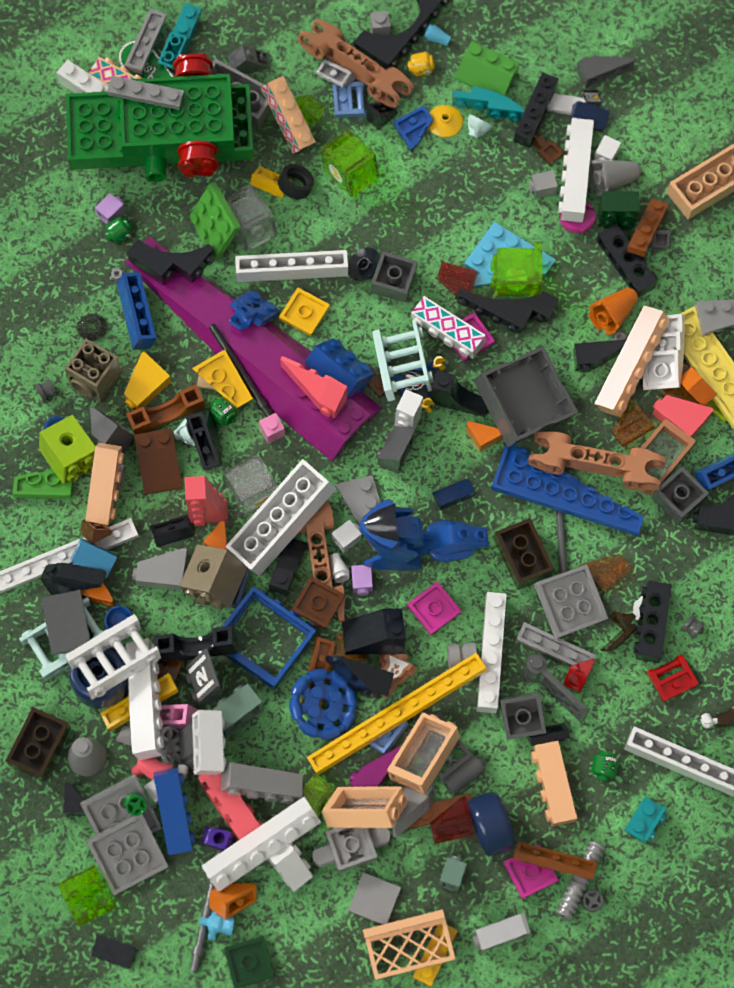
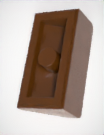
M83 519L80 534L93 544L111 535L112 531L104 524L87 522Z

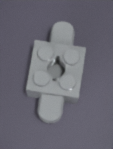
M334 828L326 831L328 844L314 849L312 854L313 862L318 867L335 863L338 874L377 861L375 849L389 843L390 832L387 828H373L370 830L368 828Z

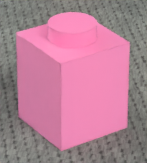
M276 413L259 421V428L268 444L285 436V428Z

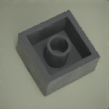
M382 251L371 282V293L406 303L417 272L418 261Z
M682 466L660 485L659 490L654 491L652 499L679 525L706 501L709 492Z

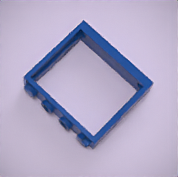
M252 587L222 627H234L255 599L307 635L276 678L240 652L225 655L275 691L315 638L316 630L310 622H303L299 619V615L292 612V610L288 611L283 608L284 605L279 600H272L264 590Z

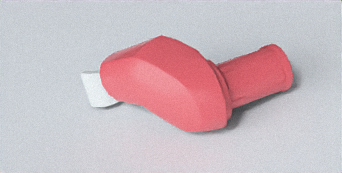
M155 757L144 760L138 759L137 765L132 768L131 773L132 775L135 774L136 778L137 776L141 778L145 775L154 780V772L172 769L173 765L162 763ZM180 764L178 772L183 773L185 779L188 773V766Z

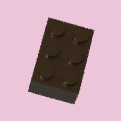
M531 518L495 532V544L517 590L553 575L555 569Z
M32 707L5 760L6 763L12 768L45 782L71 730V726L64 720Z

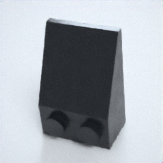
M402 608L380 609L342 622L345 655L404 654L406 633Z
M344 656L325 657V660L354 690L361 692V696L380 699L381 696L389 695L394 676L393 672Z

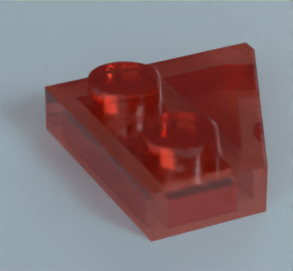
M442 261L437 280L454 296H456L460 288L472 293L478 272Z
M465 796L461 797L430 822L434 844L474 835Z

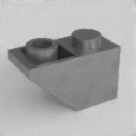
M245 45L239 46L228 55L230 66L243 74L271 68L267 52Z

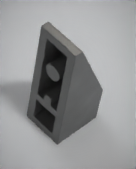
M610 56L585 57L577 63L576 72L584 87L587 88L632 70L635 59L634 57Z

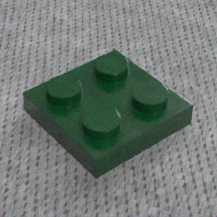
M264 936L224 948L234 988L274 978Z

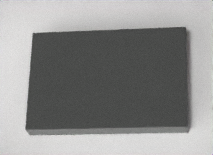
M80 590L41 598L53 656L71 652L90 641Z

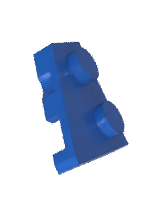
M422 105L393 121V126L410 152L415 149L431 126L433 118L426 107Z

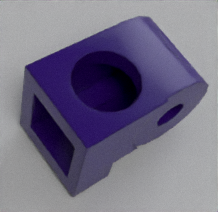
M206 827L201 843L224 851L234 844L235 836L228 831Z

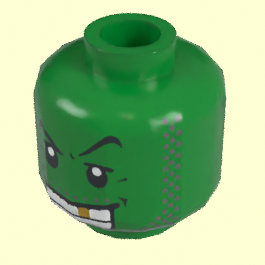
M117 217L107 223L105 235L110 242L114 241L116 244H121L131 238L133 228L127 218Z
M225 397L215 398L209 405L210 412L219 425H230L237 417L236 406Z
M600 751L599 754L593 757L591 772L597 776V780L608 782L609 778L617 776L619 760L613 753Z

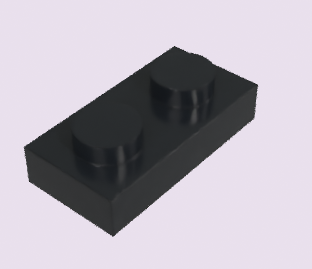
M565 723L546 726V733L527 736L531 746L554 741L562 742L564 739L570 738L569 730Z

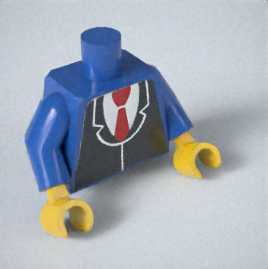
M441 356L436 357L434 361L426 363L428 372H432L433 380L436 371H438L437 368L442 371L445 370V366L441 363L446 362V360ZM418 368L407 371L405 377L394 374L393 381L398 382L424 375L423 369ZM426 382L401 389V398L405 390L423 396L422 410H426L428 413L432 412L429 406L435 405V403L431 400V391H428Z

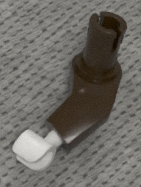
M734 704L729 711L716 714L714 719H712L710 713L703 714L701 716L702 725L705 728H710L714 724H716L717 728L734 727Z

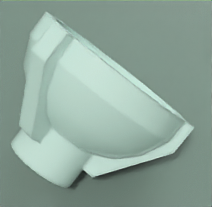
M471 114L469 115L468 129L470 130V135L478 139L479 136L491 130V124Z
M184 419L180 426L174 430V436L176 440H181L193 446L195 443L187 420Z

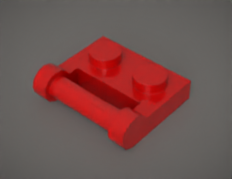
M682 654L677 656L675 660L655 670L650 669L646 671L663 703L699 685ZM678 666L681 667L682 671L661 681L659 680L658 676Z

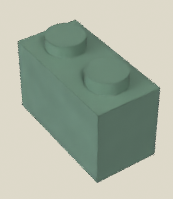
M456 856L447 857L438 887L457 893L467 863H464L462 858Z

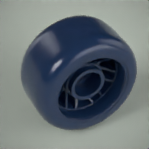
M110 647L103 652L115 671L126 665L115 649ZM93 657L86 662L98 681L108 676V673L97 657ZM70 667V685L76 697L88 707L103 709L114 706L129 691L127 678L107 690L103 696L92 700L87 690L91 686L79 667L73 670Z
M488 792L468 801V810L485 855L495 856L513 849L516 841L511 821L497 792Z

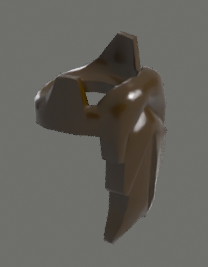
M613 611L610 614V618L621 631L602 647L601 651L615 650L630 638V635L637 629L635 623L631 624L636 618L634 613L621 614Z

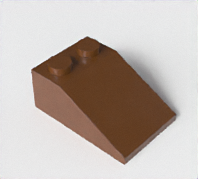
M172 428L135 434L134 438L144 494L149 495L183 489Z

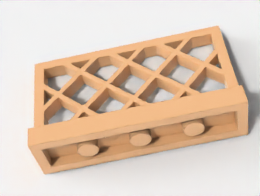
M443 910L363 930L375 980L456 960ZM442 924L444 933L439 940L431 935L430 932L434 926ZM417 930L426 934L420 945L410 939L413 932ZM400 935L406 939L400 950L390 944L394 936ZM428 936L438 941L433 952L423 947ZM444 937H446L447 944L443 942ZM380 940L386 944L380 955L373 951L371 942ZM408 941L418 946L413 957L402 952ZM440 944L448 947L450 956L441 958L435 954ZM388 946L398 951L393 962L382 957ZM420 949L431 954L425 963L415 960ZM400 954L411 959L405 968L395 965ZM374 955L378 956V959H377L376 962H375ZM433 956L437 958V960L431 961ZM381 959L391 964L386 973L378 974L377 965ZM393 966L398 969V970L391 971L392 968H393Z

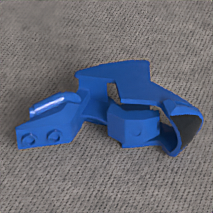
M388 499L372 508L363 517L359 526L361 533L379 554L364 561V566L374 569L392 571L420 570L422 568L421 556L429 553L434 560L447 563L469 558L473 555L474 549L489 546L487 527L440 520L431 523L426 532H423L420 518L409 516L413 513V508L396 507V504Z

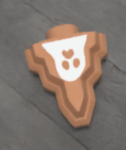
M380 654L378 661L381 665L380 669L394 673L388 696L394 693L397 685L404 684L408 677H413L417 670V667L408 662L409 657L406 654Z

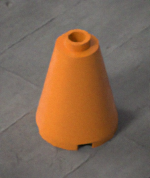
M624 288L592 303L589 306L590 313L588 314L592 324L599 331H601V328L606 331V335H613L619 330L638 302L637 293L631 288Z

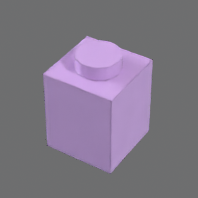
M109 193L95 207L96 215L107 224L125 212L124 202L118 196L114 197Z
M364 565L351 566L353 593H357L359 596L368 595L373 589L371 567Z

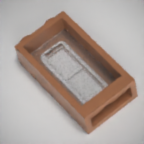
M665 418L641 447L665 457V467L650 468L646 473L661 481L660 485L663 484L694 447L696 440ZM642 491L644 494H650L651 496L654 491Z

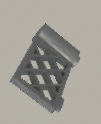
M538 654L530 656L524 668L523 674L525 679L532 683L539 682L582 723L590 710L546 669L547 663L543 656Z
M433 711L431 713L437 716L440 720L447 722V720L440 712L436 714ZM411 730L408 731L405 735H403L405 739L408 737ZM439 735L437 736V744L424 742L422 750L420 749L418 755L428 766L434 757H427L424 754L425 747L436 748L437 754L442 745L439 744ZM460 740L457 741V746H454L453 749L462 750L465 756L460 760L452 759V749L450 759L445 761L449 762V769L443 774L440 771L437 774L438 778L453 796L485 771L484 766L486 765L480 756L475 757Z

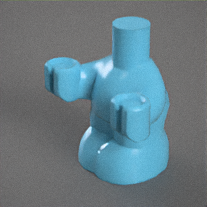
M212 910L209 918L200 917L199 925L207 926L209 930L208 940L215 941L217 933H223L228 936L232 935L234 916L226 920Z

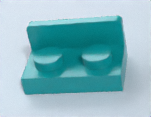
M645 796L624 831L644 844L647 840L652 841L657 833V830H655L658 823L662 824L667 816L665 813L667 807L664 805L661 807Z

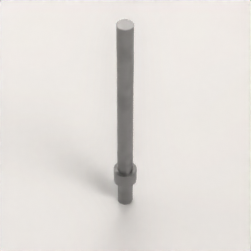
M216 850V855H215V856H217L218 854H220V853L223 852V851H221V850ZM209 881L202 917L209 918L212 910L210 909L209 892L215 889L211 881ZM199 926L196 944L193 946L191 953L193 958L190 972L198 973L200 960L204 956L205 951L203 946L207 926Z

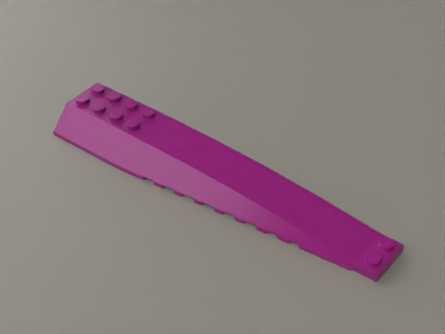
M150 236L143 242L157 250L170 252ZM128 258L124 261L135 273L140 272L142 281L214 353L218 354L223 349L208 328L215 323L262 398H265L268 402V407L331 462L345 449V443L365 422H371L382 410L378 404L361 391L347 398V402L336 418L323 415L285 372L280 363L281 357L284 356L304 366L305 370H310L311 368L305 364L306 359L311 353L308 348L271 322L261 327L252 322L251 326L246 330H239L229 323V320L235 315V310L230 306L236 298L204 275L199 279L196 278L191 283L175 272L172 279L167 280L163 285L129 262Z

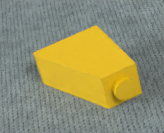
M145 352L141 353L124 392L125 404L131 410L145 407L171 383L170 375Z

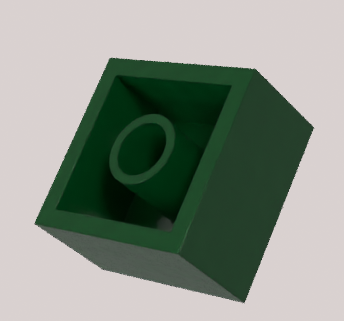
M602 191L598 204V227L607 229L616 223L623 229L635 227L640 212L639 191Z

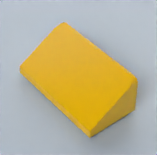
M261 166L252 174L250 185L279 198H283L285 195L278 186L279 174Z

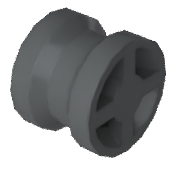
M49 378L44 383L35 385L43 402L50 396H57Z
M692 614L681 630L688 632L690 637L694 639L705 623L696 620V617Z
M596 890L588 891L582 899L583 908L590 913L597 912L604 903L602 894Z

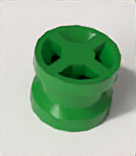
M132 792L125 797L124 805L129 814L140 816L145 812L147 807L146 801L140 793Z

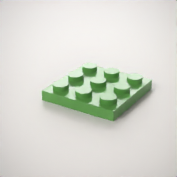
M216 182L209 183L189 217L204 244H209L214 248L215 260H218L222 257L241 226Z

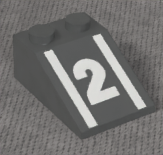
M205 649L187 665L188 672L185 673L188 685L192 684L194 691H191L194 703L198 702L200 707L222 699L215 670L208 650Z

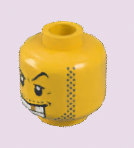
M428 52L413 54L411 61H408L409 71L413 72L416 77L430 75L433 69H435L433 55H430Z

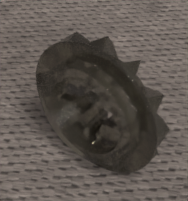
M88 312L87 315L81 316L79 322H77L78 334L84 340H99L107 330L106 321L103 316L97 313L90 314ZM87 322L90 324L95 323L96 330L92 328L88 329L89 327Z

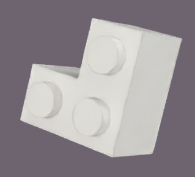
M290 843L268 858L267 861L277 870L289 888L295 892L313 876L309 871L311 866L304 858L301 860L299 857L302 854L295 844Z

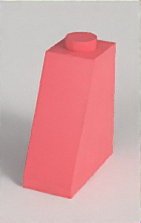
M666 395L663 400L659 398L653 405L654 411L652 415L661 422L665 418L686 434L693 437L711 417L714 409Z

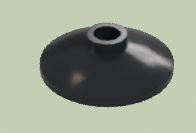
M370 247L356 251L348 262V275L355 281H364L375 274L380 259L379 253Z

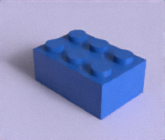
M334 338L316 345L305 361V364L316 370L319 376L324 378L325 375H328L346 385L347 398L363 391L375 374L367 364L362 363L353 352L348 351L342 346L340 341Z

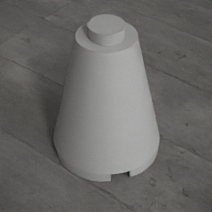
M597 159L590 163L592 168L589 169L588 179L591 188H596L597 193L595 194L601 196L602 191H614L637 180L641 174V168L635 161Z
M81 737L76 739L70 746L67 761L71 770L77 775L94 776L105 767L107 750L98 739Z

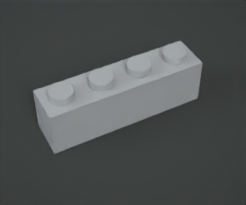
M236 763L227 764L221 773V791L228 792L230 796L247 795L249 799L260 797L265 798V801L269 802L283 801V804H294L295 801L302 798L303 774Z

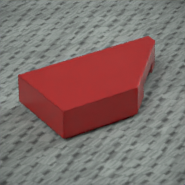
M592 658L571 665L562 685L581 693L596 659Z

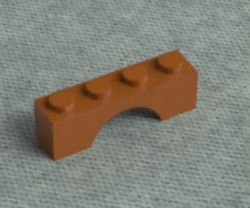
M193 385L179 391L173 399L162 405L151 408L143 406L126 413V416L135 435L151 432L194 412L205 409V405L197 385Z

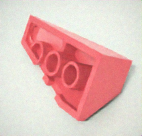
M282 356L280 363L285 372L323 415L336 418L347 402V386L328 375H325L324 378L319 376L317 371L312 368L307 371L300 363Z

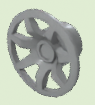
M166 726L160 732V736L164 740V748H161L162 756L155 758L159 761L163 760L166 764L173 765V768H177L180 764H184L180 761V755L177 754L180 751L179 746H176V743L179 741V730L174 726ZM172 730L176 733V735H175V737H174L173 739H172V737H173Z

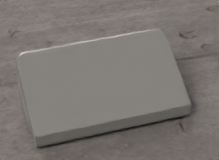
M326 59L323 60L315 73L317 76L342 88H345L356 79V76L351 71Z

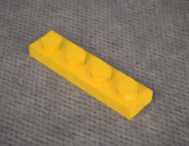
M169 673L158 679L161 688L158 696L161 702L179 692ZM129 696L101 712V716L110 732L130 720Z

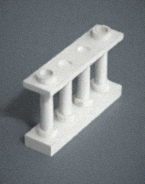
M135 614L65 655L72 670L79 667L91 685L87 690L92 700L103 696L107 690L147 666L156 664L161 659L158 648L154 647L150 650L139 635L138 631L141 627ZM129 636L132 637L143 655L132 660L121 644V641ZM110 647L116 649L126 664L116 671L103 653ZM93 657L98 658L108 673V676L99 681L86 664Z

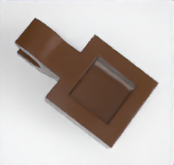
M540 134L534 138L533 144L540 149L538 155L549 166L563 156L564 152L552 140L547 143Z
M369 364L368 366L375 374L367 386L380 399L385 395L381 373L377 375Z

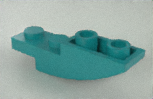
M188 3L184 4L173 32H170L158 60L159 65L173 69V62L177 59L178 55L186 53L196 32V25L201 16L202 8Z
M473 86L471 93L453 91L452 105L458 108L471 107L479 111L487 109V116L493 119L507 118L510 121H518L523 116L524 109L520 105L494 91Z

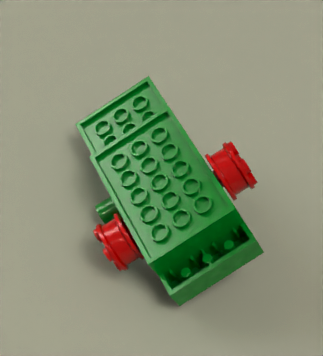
M205 53L178 55L177 59L173 62V69L176 72L174 77L131 79L184 90L180 110L109 96L107 91L66 94L67 153L70 170L145 166V179L147 181L162 182L166 179V165L178 164V170L185 177L190 178L194 176H212L218 169V162L254 160L249 84L231 85L230 74L213 75L211 73L213 68L212 60Z

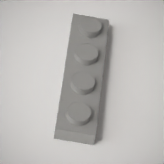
M149 9L125 63L127 70L142 75L167 19V14Z
M111 76L107 95L180 110L184 90Z
M525 622L516 638V642L570 667L596 656L560 638L555 639L553 635Z

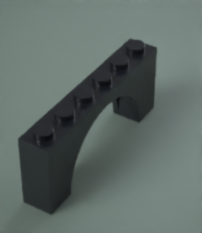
M416 0L420 12L416 21L407 30L388 36L376 35L363 30L354 41L353 47L385 70L390 67L396 68L399 64V59L407 55L412 43H417L422 31L425 32L431 20L439 16L441 8L443 6L446 7L450 0Z

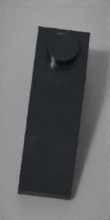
M627 339L575 343L573 347L575 371H581L582 373L590 372L618 356Z
M210 408L185 416L204 471L221 466L217 424L210 412Z
M292 539L283 549L269 582L270 591L288 597L307 543Z
M62 562L46 565L40 580L50 595H56L76 590L99 588L102 586L107 573L105 570Z

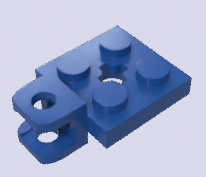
M250 290L232 301L230 307L235 310V315L230 318L229 323L239 330H246L251 326L252 322L261 327L276 318L281 310L276 308L273 303L262 298L259 293Z

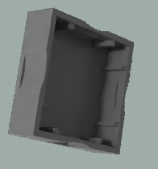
M544 346L523 354L512 362L503 363L487 370L473 380L507 447L526 440L537 432H543L578 413L566 388L561 384L556 369Z

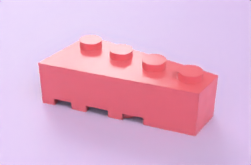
M205 476L185 477V495L190 524L204 526L206 523L229 522L228 500L226 498L223 499V495L218 493L217 488L212 487V483Z
M221 773L219 775H200L198 777L200 786L238 840L263 825L260 819L256 820L253 816L255 812L250 804L244 803L242 800L243 795L230 796L228 792L221 791Z

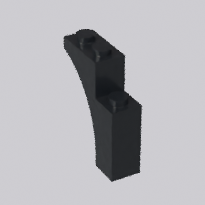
M138 239L127 251L129 262L164 285L167 280L172 279L175 272L193 283L196 278L199 279L202 276L204 269L214 262L215 251L211 245L207 244L190 252L170 253L152 248Z

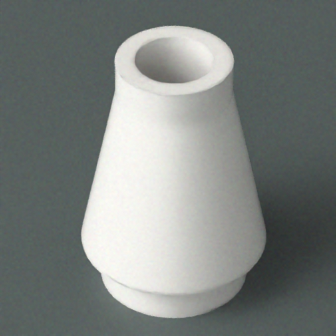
M339 553L331 554L329 560L332 579L336 583H343L350 578V571Z

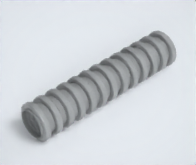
M589 841V847H586L587 852L583 854L584 859L600 863L599 858H602V852H605L606 849L595 841ZM576 875L572 876L573 881H570V886L567 887L568 891L564 893L565 898L561 899L562 904L558 905L560 908L556 910L557 915L566 920L573 919L572 914L576 913L575 909H578L577 904L581 902L580 898L584 896L583 891L586 892V886H589L588 881L591 879H583Z

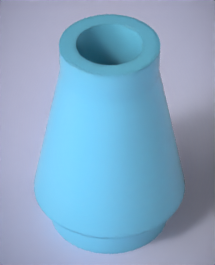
M429 24L424 38L427 41L447 46L451 36L435 24L434 26Z

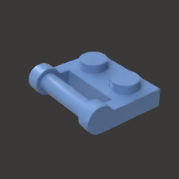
M351 82L345 88L333 84L335 118H366L364 103L365 84L363 82ZM351 90H355L357 93L358 109L352 108Z

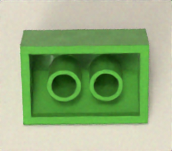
M471 41L463 55L455 80L471 87L484 88L506 96L519 72L520 63Z

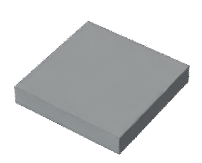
M363 873L348 912L381 925L387 924L401 887Z

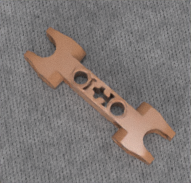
M315 20L312 26L314 34L308 31H301L297 40L310 55L316 59H322L326 56L336 65L351 71L356 76V79L368 85L369 95L378 102L396 108L400 101L398 93L405 96L412 94L414 85L401 71L394 67L385 70L362 52L344 42L343 33L335 26L323 20ZM318 25L322 27L323 32L319 30ZM303 36L307 38L311 43L305 42ZM401 83L406 84L407 87H408V90L405 89V88L401 85ZM389 96L394 99V102L389 99Z
M535 433L534 442L547 448L548 451L544 454L529 455L528 464L532 467L557 475L562 474L565 467L576 470L623 478L622 484L624 487L637 491H655L660 488L661 481L646 473L650 468L665 467L666 458L647 449L632 448L629 455L586 446L571 444L572 438L564 433Z
M327 499L297 534L307 533L313 578L317 579L319 575H325L327 579L321 582L344 594L343 585L332 586L324 530L334 529L332 508ZM315 538H319L322 540V542L320 544H314L312 540ZM319 551L322 562H318L317 560V552ZM345 598L336 612L339 623L345 621Z

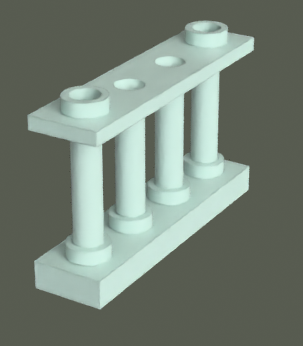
M416 320L412 321L414 330L385 337L381 336L380 330L372 331L384 392L388 401L395 400L394 392H397V389L425 382L428 391H432L431 383L434 380L432 372L427 370L421 338H424L422 327L417 326ZM416 338V346L392 352L385 351L384 347H388L387 345ZM415 353L420 355L419 361L395 367L388 366L387 363L391 362V359ZM418 368L423 369L424 375L398 382L391 381V377H394V374Z
M87 597L85 599L82 598L87 625L94 634L93 638L105 631L99 629L87 610V607L91 606ZM45 622L34 630L29 629L25 631L19 639L23 646L28 643L30 644L43 665L39 672L46 682L70 667L65 656L68 653L59 654V659L54 662L49 661L36 641V638L45 633L48 636Z

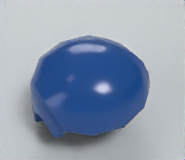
M123 606L111 608L105 616L107 629L132 616L133 613L130 609Z

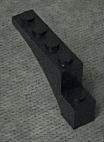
M461 288L454 298L461 306L473 308L475 313L490 317L492 322L507 326V329L513 333H521L530 315L538 322L544 321L547 323L559 301L558 298L544 291L539 295L528 298L506 300L483 297Z

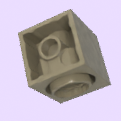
M88 339L83 341L65 367L69 385L82 395L93 398L102 403L122 374L118 357Z
M198 544L179 587L186 591L185 594L187 596L195 598L196 603L199 605L207 606L208 604L216 609H221L222 607L230 609L248 567L226 549Z

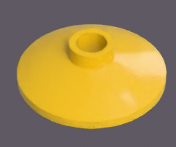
M440 105L430 111L433 123L429 129L433 134L439 137H451L461 130L463 118L456 108L449 105Z

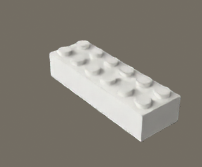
M302 459L226 545V548L250 570L260 576L333 494L336 488Z

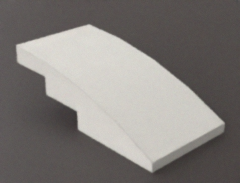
M684 314L666 315L670 319L669 324L660 338V343L652 354V359L644 370L643 390L680 388L685 341Z

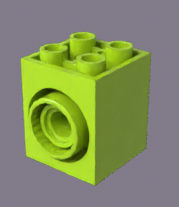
M73 415L39 432V451L63 485L76 481L79 476L85 473L89 474L92 472L95 445Z

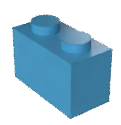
M80 538L70 559L74 562V565L105 570L107 573L105 578H107L117 556L100 546Z

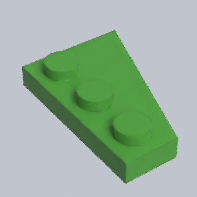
M52 468L40 473L33 472L14 477L13 498L71 499L73 482L63 485Z

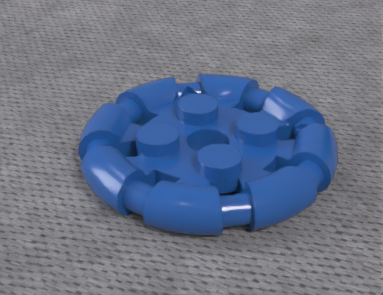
M326 669L311 670L307 672L306 676L300 677L294 684L290 693L292 698L289 701V709L293 721L297 722L298 728L304 734L312 738H321V740H332L340 737L342 732H347L351 728L357 716L355 714L356 708H358L357 695L354 688L352 689L348 682L336 671L329 672ZM325 679L330 680L329 685L324 684ZM310 682H311V683L313 684V686H314V687L311 688V689H309V687H308V683H310ZM339 688L343 689V691L345 692L344 695H342L341 692L338 690ZM300 697H304L303 703L299 702ZM320 699L327 702L326 710H322L319 707ZM343 706L348 707L347 713L342 712ZM305 712L310 718L307 721L302 717ZM337 720L339 725L335 727L332 722ZM317 724L322 725V730L317 729Z

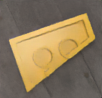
M226 350L192 368L223 397L234 404L236 408L253 400Z

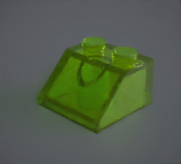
M95 865L57 883L78 927L115 908Z

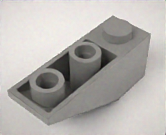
M434 782L425 795L404 786L403 791L407 797V806L392 828L394 837L397 838L429 811L435 796Z

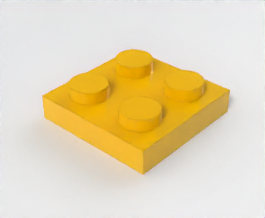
M297 288L280 314L279 320L312 337L329 310L330 304Z

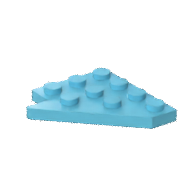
M494 222L465 261L464 266L478 274L471 284L472 288L506 283V280L527 277L529 279L546 276L556 259ZM512 268L516 271L523 270L525 272V275L505 278L507 271Z

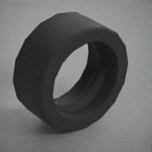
M297 164L285 166L278 178L280 190L286 196L293 199H304L308 196L314 185V177L311 172ZM288 177L297 178L305 187L294 185L289 181Z

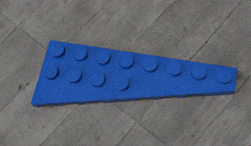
M505 445L491 490L634 536L639 535L643 516L626 506L622 507L613 502L612 498L601 495L595 491V488H589L580 483L579 479L565 471L557 475L532 467L528 464L529 455L532 454L528 453L527 449H521L516 445L510 447Z

